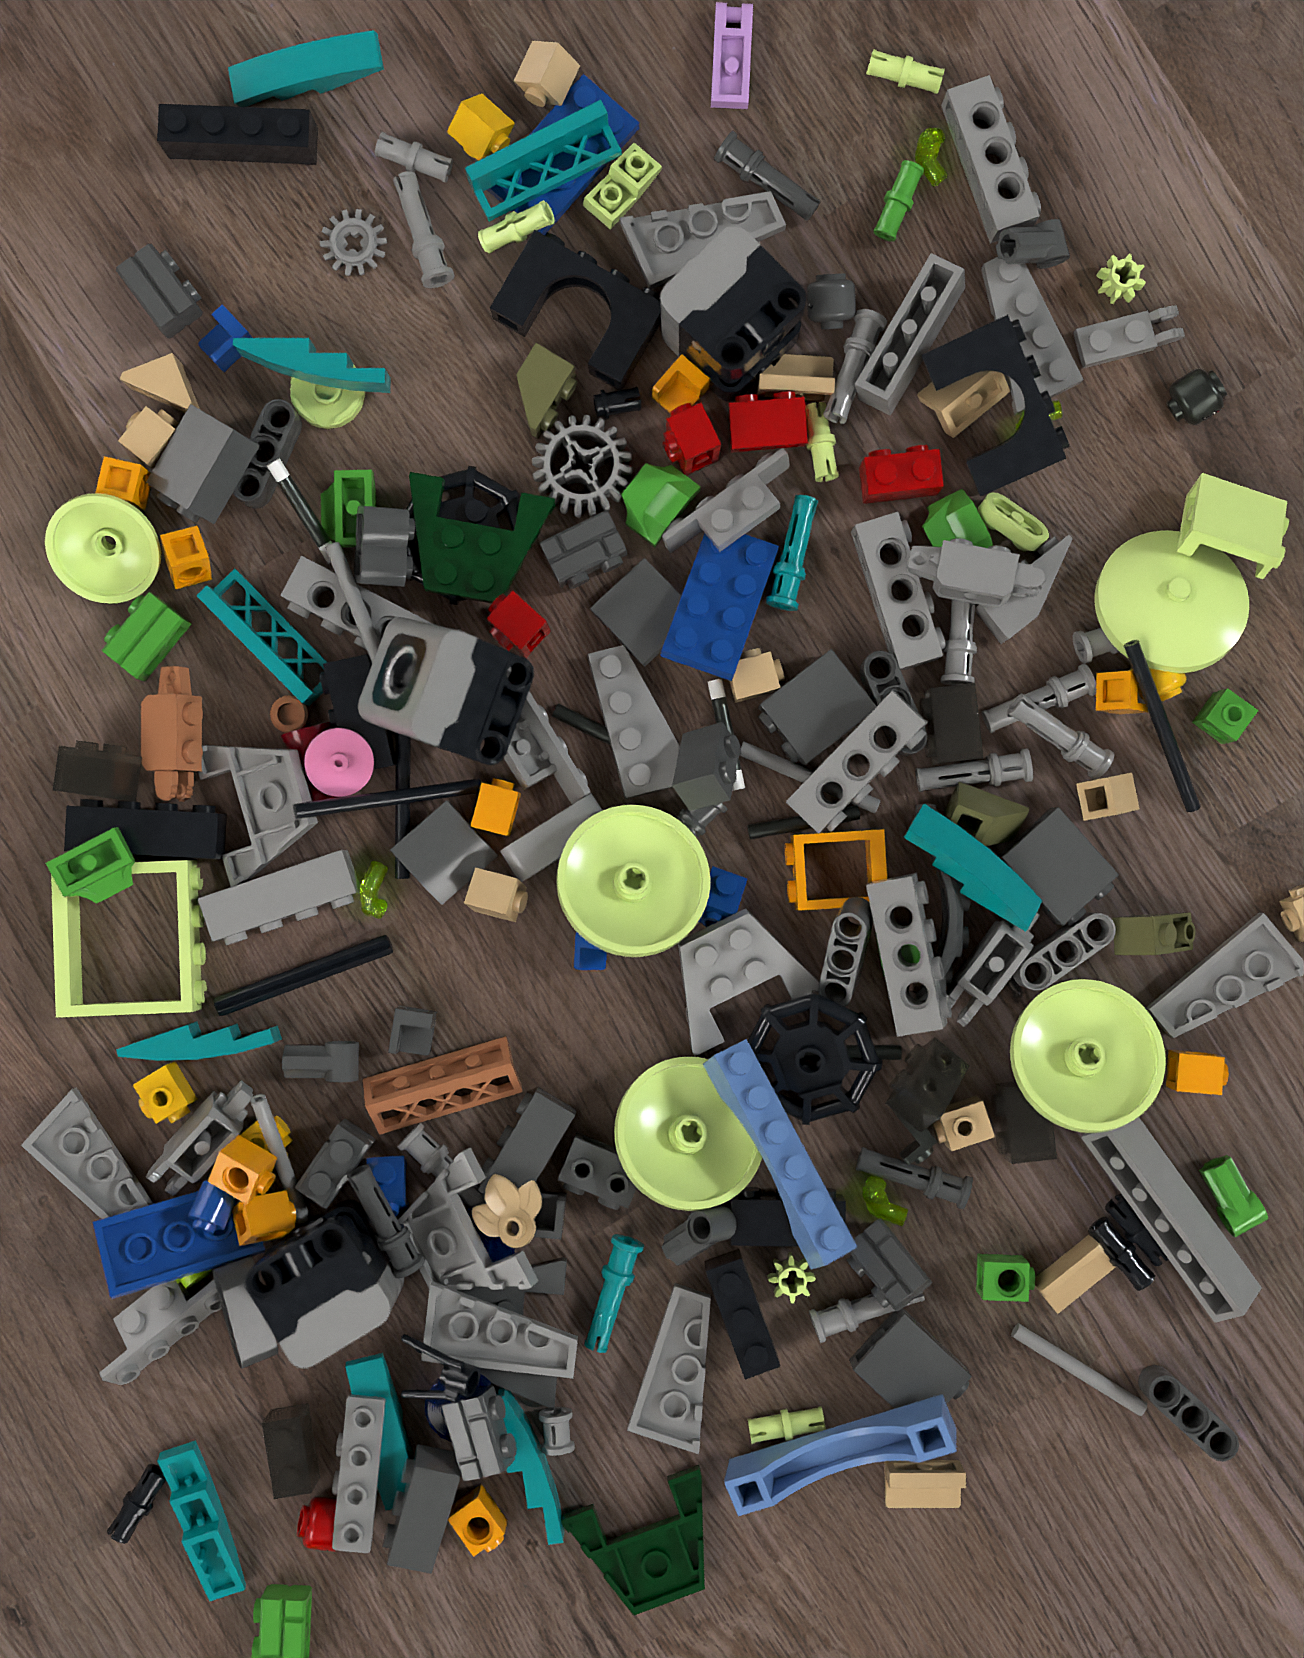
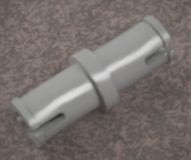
M384 132L380 133V139L377 140L375 147V156L406 166V171H419L440 179L442 182H447V175H450L453 166L452 158L423 149V145L419 142L414 141L413 144H410Z

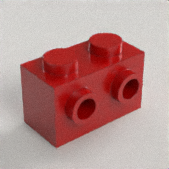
M794 391L773 393V399L758 400V395L756 394L740 395L735 397L736 402L728 404L731 453L796 448L807 445L805 397H796Z
M685 403L670 412L671 417L666 419V432L663 433L665 441L662 442L671 463L677 461L683 474L688 476L718 462L721 442L702 403L694 406L691 403Z
M928 445L911 446L906 448V453L891 454L890 449L871 451L868 453L869 457H864L859 466L863 504L937 496L944 487L940 449L929 450Z
M513 590L507 597L503 593L499 595L488 608L491 614L487 617V620L492 626L489 633L505 650L510 651L514 647L525 658L551 632L547 621Z

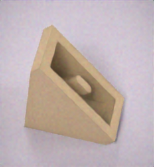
M173 353L124 371L121 374L120 380L131 390L184 413H186L190 404L200 409L183 364Z

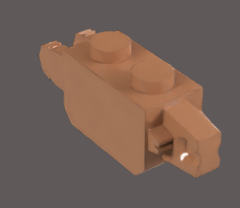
M161 667L158 694L147 695L141 702V764L147 771H154L155 794H157V798L163 799V801H169L174 798L180 802H185V800L191 798L194 791L192 789L194 786V772H202V697L192 695L189 668Z

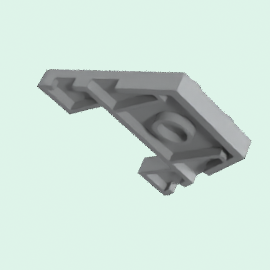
M202 745V772H198L200 780L210 779L231 771L251 840V846L222 855L231 887L248 882L318 823L316 816L295 819L293 804L312 801L298 750Z
M746 908L684 938L678 943L686 1000V1017L689 1026V1042L694 1056L725 1042L710 1012V1008L777 975H780L791 999L812 994V990L818 991L820 981Z
M469 1147L453 1159L454 1161L449 1167L442 1171L435 1179V1182L427 1191L420 1195L398 1221L400 1224L408 1227L411 1232L409 1239L416 1252L422 1254L425 1258V1263L419 1270L429 1289L432 1281L455 1290H471L473 1287L489 1286L491 1290L504 1289L506 1286H519V1289H529L538 1282V1279L524 1251L522 1250L492 1262L458 1195V1192L474 1186L486 1178L471 1147Z

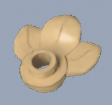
M499 1174L492 1175L485 1189L486 1204L473 1207L472 1218L479 1230L486 1236L500 1237L507 1246L512 1248L524 1247L531 1242L536 1231L534 1218L542 1206L540 1190L535 1181H529L517 1189L504 1176ZM514 1221L519 1225L517 1235H514L512 1232V1223Z

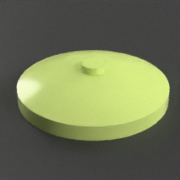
M1166 530L1141 534L1117 548L1105 563L1098 577L1095 588V610L1103 632L1113 646L1127 658L1124 644L1132 640H1139L1150 669L1172 673H1188L1213 665L1233 648L1247 624L1249 596L1240 571L1223 551L1201 543L1191 557L1178 553L1179 531Z
M643 805L611 807L585 820L568 839L562 851L557 870L559 902L572 927L580 936L595 947L625 957L654 955L682 941L701 918L710 892L708 861L702 846L694 834L672 815Z
M1087 979L1070 980L1044 990L1022 1011L1011 1037V1066L1022 1094L1030 1105L1046 1119L1072 1131L1100 1133L1115 1130L1128 1124L1150 1107L1163 1083L1166 1065L1165 1049L1155 1021L1144 1006L1122 989L1105 982Z
M672 1058L646 1070L630 1085L624 1094L615 1119V1145L625 1173L643 1194L651 1200L672 1209L698 1211L718 1206L732 1199L749 1184L762 1160L760 1152L741 1122L720 1098L703 1066V1063L708 1060L705 1058Z

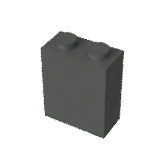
M190 404L146 483L159 491L156 496L157 499L175 509L178 507L177 512L197 523L199 518L202 517L215 524L260 445Z
M830 649L758 706L761 714L757 717L770 734L776 731L785 743L781 745V748L793 763L799 760L804 766L864 720L877 706L835 652Z
M1059 807L1047 810L997 855L1041 898L1040 909L1057 925H1064L1066 922L1068 925H1072L1086 913L1084 906L1093 898L1100 900L1114 888L1112 881L1119 876L1115 869Z
M904 1308L899 1311H893L849 1359L853 1370L894 1409L941 1394L947 1404L952 1398L958 1399L964 1394L969 1386V1379L972 1377L966 1366Z

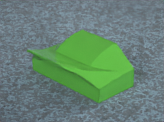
M645 463L621 494L627 510L626 526L655 548L661 541L662 535L670 523L680 517L698 494L701 486L673 465L660 467Z
M334 470L333 483L327 490L321 493V525L331 539L335 542H340L341 547H356L358 506L377 507L375 478L372 470Z
M963 489L927 507L929 515L922 527L932 547H941L943 540L951 541L956 538L968 540L973 543V546L983 548L993 546L991 536L974 502Z
M118 827L112 828L45 863L63 897L80 896L97 904L133 885L132 866L135 863V859Z

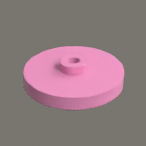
M328 729L317 735L309 744L304 759L305 771L310 782L319 791L330 796H349L361 790L371 778L374 769L373 751L367 740L351 729Z

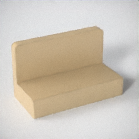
M784 354L774 367L770 365L759 375L758 398L773 399V393L794 391L796 397H805V401L828 403L835 389V378H833L834 359L825 356Z
M981 371L937 391L933 382H931L917 396L920 402L936 412L944 432L954 438L1011 391L1003 373Z
M1087 1235L1035 1277V1287L1058 1314L1116 1268V1266L1109 1262L1110 1259L1105 1254L1104 1248L1090 1235Z
M926 1460L920 1463L884 1461L885 1504L887 1508L960 1507L961 1488H966V1472L959 1460Z

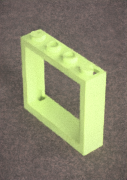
M197 860L135 862L132 866V874L176 872L181 1000L83 1004L79 896L63 897L51 875L56 1017L194 1012L202 1009V1003H205L204 991H207V985L205 980H201V965L205 964L206 949L204 943H200L199 928L204 925V916L198 904V890H201L203 887V879H200V867H197Z

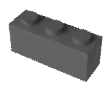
M539 1087L534 1095L527 1092L515 1111L521 1115L516 1126L513 1128L507 1125L496 1143L502 1147L497 1158L493 1160L488 1157L481 1168L486 1178L482 1181L478 1191L485 1194L487 1183L494 1174H499L509 1179L517 1189L529 1181L536 1182L577 1110Z
M417 1444L414 1458L406 1459L401 1482L406 1483L404 1492L397 1491L392 1509V1515L396 1516L394 1524H387L382 1547L389 1548L387 1565L432 1574L461 1477L455 1452Z

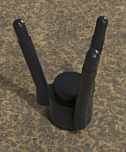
M407 1334L401 1336V1340L415 1348L416 1352L420 1354L423 1352L442 1362L439 1363L444 1366L440 1375V1383L445 1386V1391L403 1390L401 1393L402 1397L444 1399L457 1403L460 1395L469 1398L474 1394L480 1380V1369L477 1366L451 1358Z

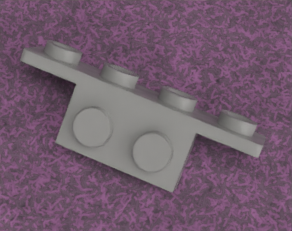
M782 448L776 453H767L750 472L745 475L739 474L728 482L725 490L715 497L708 496L697 505L696 510L686 518H678L670 523L662 535L667 550L670 553L674 552L698 533L704 531L718 551L721 552L779 510L780 502L766 484L790 467L789 456L785 449Z
M511 667L508 669L507 677L510 674ZM529 691L504 760L523 791L553 774L571 804H574L590 793L587 778L579 768H576L568 755L567 745L562 738L555 734L549 724L545 709L536 703Z
M176 1280L154 1286L117 1315L113 1320L127 1350L100 1371L101 1379L118 1385L132 1382L140 1375V1371L152 1361L166 1355L170 1347L179 1339L193 1333L199 1327V1323L211 1313L221 1310L222 1307L215 1281H211L192 1298L183 1284H177Z
M351 1394L346 1400L343 1433H339L336 1446V1456L341 1457L340 1471H335L332 1494L337 1495L332 1548L336 1551L369 1553L372 1547L386 1400L383 1397Z

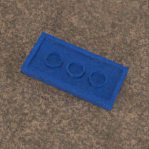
M583 74L568 91L562 106L555 105L531 134L599 100L602 101L608 112V124L621 149L638 131L639 122ZM601 132L587 140L584 150L599 154L610 147ZM580 143L573 147L579 148ZM561 152L554 156L551 167L566 171L573 167L576 156ZM581 158L580 163L584 162L587 159ZM547 160L541 162L540 164L545 165ZM609 162L539 196L511 212H522L544 200L549 204L553 212L555 224ZM529 168L521 172L518 184L532 188L539 184L542 172ZM548 175L547 180L554 176ZM513 177L507 179V181L512 182ZM495 185L487 189V191L502 203L506 200L509 189ZM515 191L514 196L520 193ZM554 224L550 226L548 225L537 231L545 235L546 232H548Z
M704 533L660 656L732 681L779 546L744 534L719 552Z
M199 1191L93 1222L111 1299L226 1265L248 1256L252 1257L265 1253L263 1241L239 1246L232 1213L225 1229H216L213 1235L193 1228L192 1224L194 1221L188 1217V1214Z

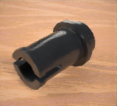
M638 387L605 393L604 389L600 390V394L593 395L596 416H604V419L608 420L609 415L641 411V400L625 402L627 399L640 396Z

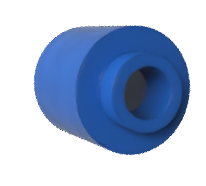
M203 1181L188 1214V1217L194 1221L192 1227L211 1235L214 1234L216 1229L224 1230L237 1198L210 1182Z

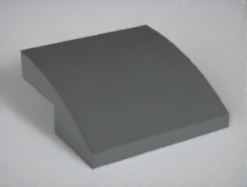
M643 558L600 598L590 610L645 667L662 651L681 595Z
M446 800L390 849L408 871L441 905L472 879L475 867L484 869L498 857L496 852L474 828L470 827L471 825L449 800Z

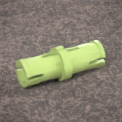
M873 49L866 74L898 82L899 87L905 88V85L938 94L945 69L915 62L911 56L906 55L904 59Z
M544 200L522 212L516 213L513 211L505 216V220L478 231L480 244L484 251L490 254L514 241L521 243L534 230L537 231L554 224V215L549 204Z
M815 402L805 406L808 432L806 448L811 450L815 481L822 482L823 477H825V481H830L839 477L833 450L836 440L835 435L830 433L828 419L823 415L827 407L826 403L819 402V407L816 408Z
M822 1406L789 1413L788 1409L780 1410L781 1414L754 1419L748 1418L752 1444L784 1437L785 1441H790L796 1435L826 1430Z

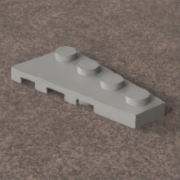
M771 191L724 199L721 203L710 205L700 203L689 205L687 209L670 212L660 210L651 212V215L633 218L632 215L620 218V225L651 290L669 282L726 227L734 225L742 227L757 242L780 233L786 228V223Z
M621 645L589 653L587 658L625 799L672 788L680 745L625 646Z
M1258 913L1145 1009L1168 1037L1175 1038L1216 1018L1217 1015L1231 1008H1237L1249 1002L1250 999L1266 991L1270 992L1297 976H1303L1304 960L1264 913Z
M77 1087L71 1089L21 1144L26 1151L101 1219L153 1204Z
M434 1281L431 1282L423 1343L451 1358L477 1366L478 1368L573 1379L578 1336ZM422 1352L421 1361L442 1363Z

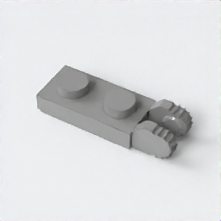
M1177 306L1163 307L1150 313L1144 311L1076 329L1073 334L1082 368L1153 351L1158 346L1183 339L1185 336L1183 328H1173L1154 335L1152 324L1169 321L1179 314Z

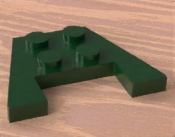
M410 472L409 481L424 590L426 592L491 604L502 593L506 595L528 551L538 538L547 517L553 511L556 502L555 498L521 492L514 531L438 517L445 484L444 478Z
M699 1464L667 1476L669 1487L679 1511L678 1515L607 1540L594 1504L561 1516L563 1527L575 1537L580 1544L581 1550L589 1559L591 1558L604 1574V1579L633 1615L705 1589L702 1476Z

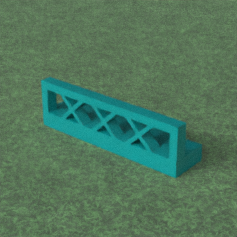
M599 100L465 167L468 182L490 222L621 156L622 150L608 124V112L602 101ZM601 132L610 147L599 154L584 150L587 140ZM580 143L579 148L573 147ZM561 152L576 156L573 167L566 171L551 167L554 156ZM581 158L587 159L584 162L580 163ZM547 160L545 165L540 164L541 162ZM529 168L542 172L539 184L532 188L518 184L521 172ZM548 175L554 176L547 180ZM513 177L512 182L507 181V179ZM495 185L509 189L506 200L492 208L483 191ZM515 191L520 193L514 196Z
M234 568L214 589L206 585L196 595L301 703L310 706L323 693L321 682L312 689L304 681V664H319L324 669L323 664L328 662L238 570ZM236 581L246 590L245 606H231L222 597ZM252 597L261 606H252ZM236 611H245V620ZM252 611H267L272 616V632H256L252 628ZM278 623L287 632H278ZM263 638H271V646ZM278 638H293L298 643V659H283L278 654ZM304 650L313 659H304ZM289 664H298L297 672Z

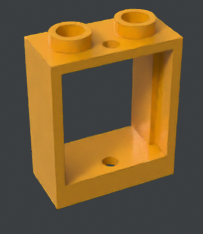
M884 829L790 835L791 843H785L786 866L792 865L793 880L787 881L788 903H795V910L841 908L846 900L853 898L807 900L804 844L865 840L868 883L887 879ZM863 896V897H861V898L866 899V900L869 901V897H868V896Z

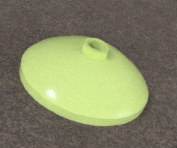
M100 493L77 496L64 503L52 516L47 526L45 549L53 571L69 589L86 599L108 604L126 602L147 590L157 576L161 563V548L155 529L140 510L121 498ZM105 536L113 537L116 545L109 544Z

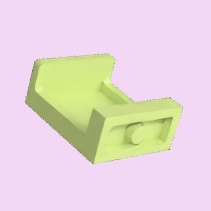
M1202 473L1186 495L1177 552L1191 557L1201 543L1257 562L1255 577L1264 579L1272 568L1276 569L1279 567L1285 555V547L1281 545L1282 538L1289 525V519L1285 517L1287 501Z

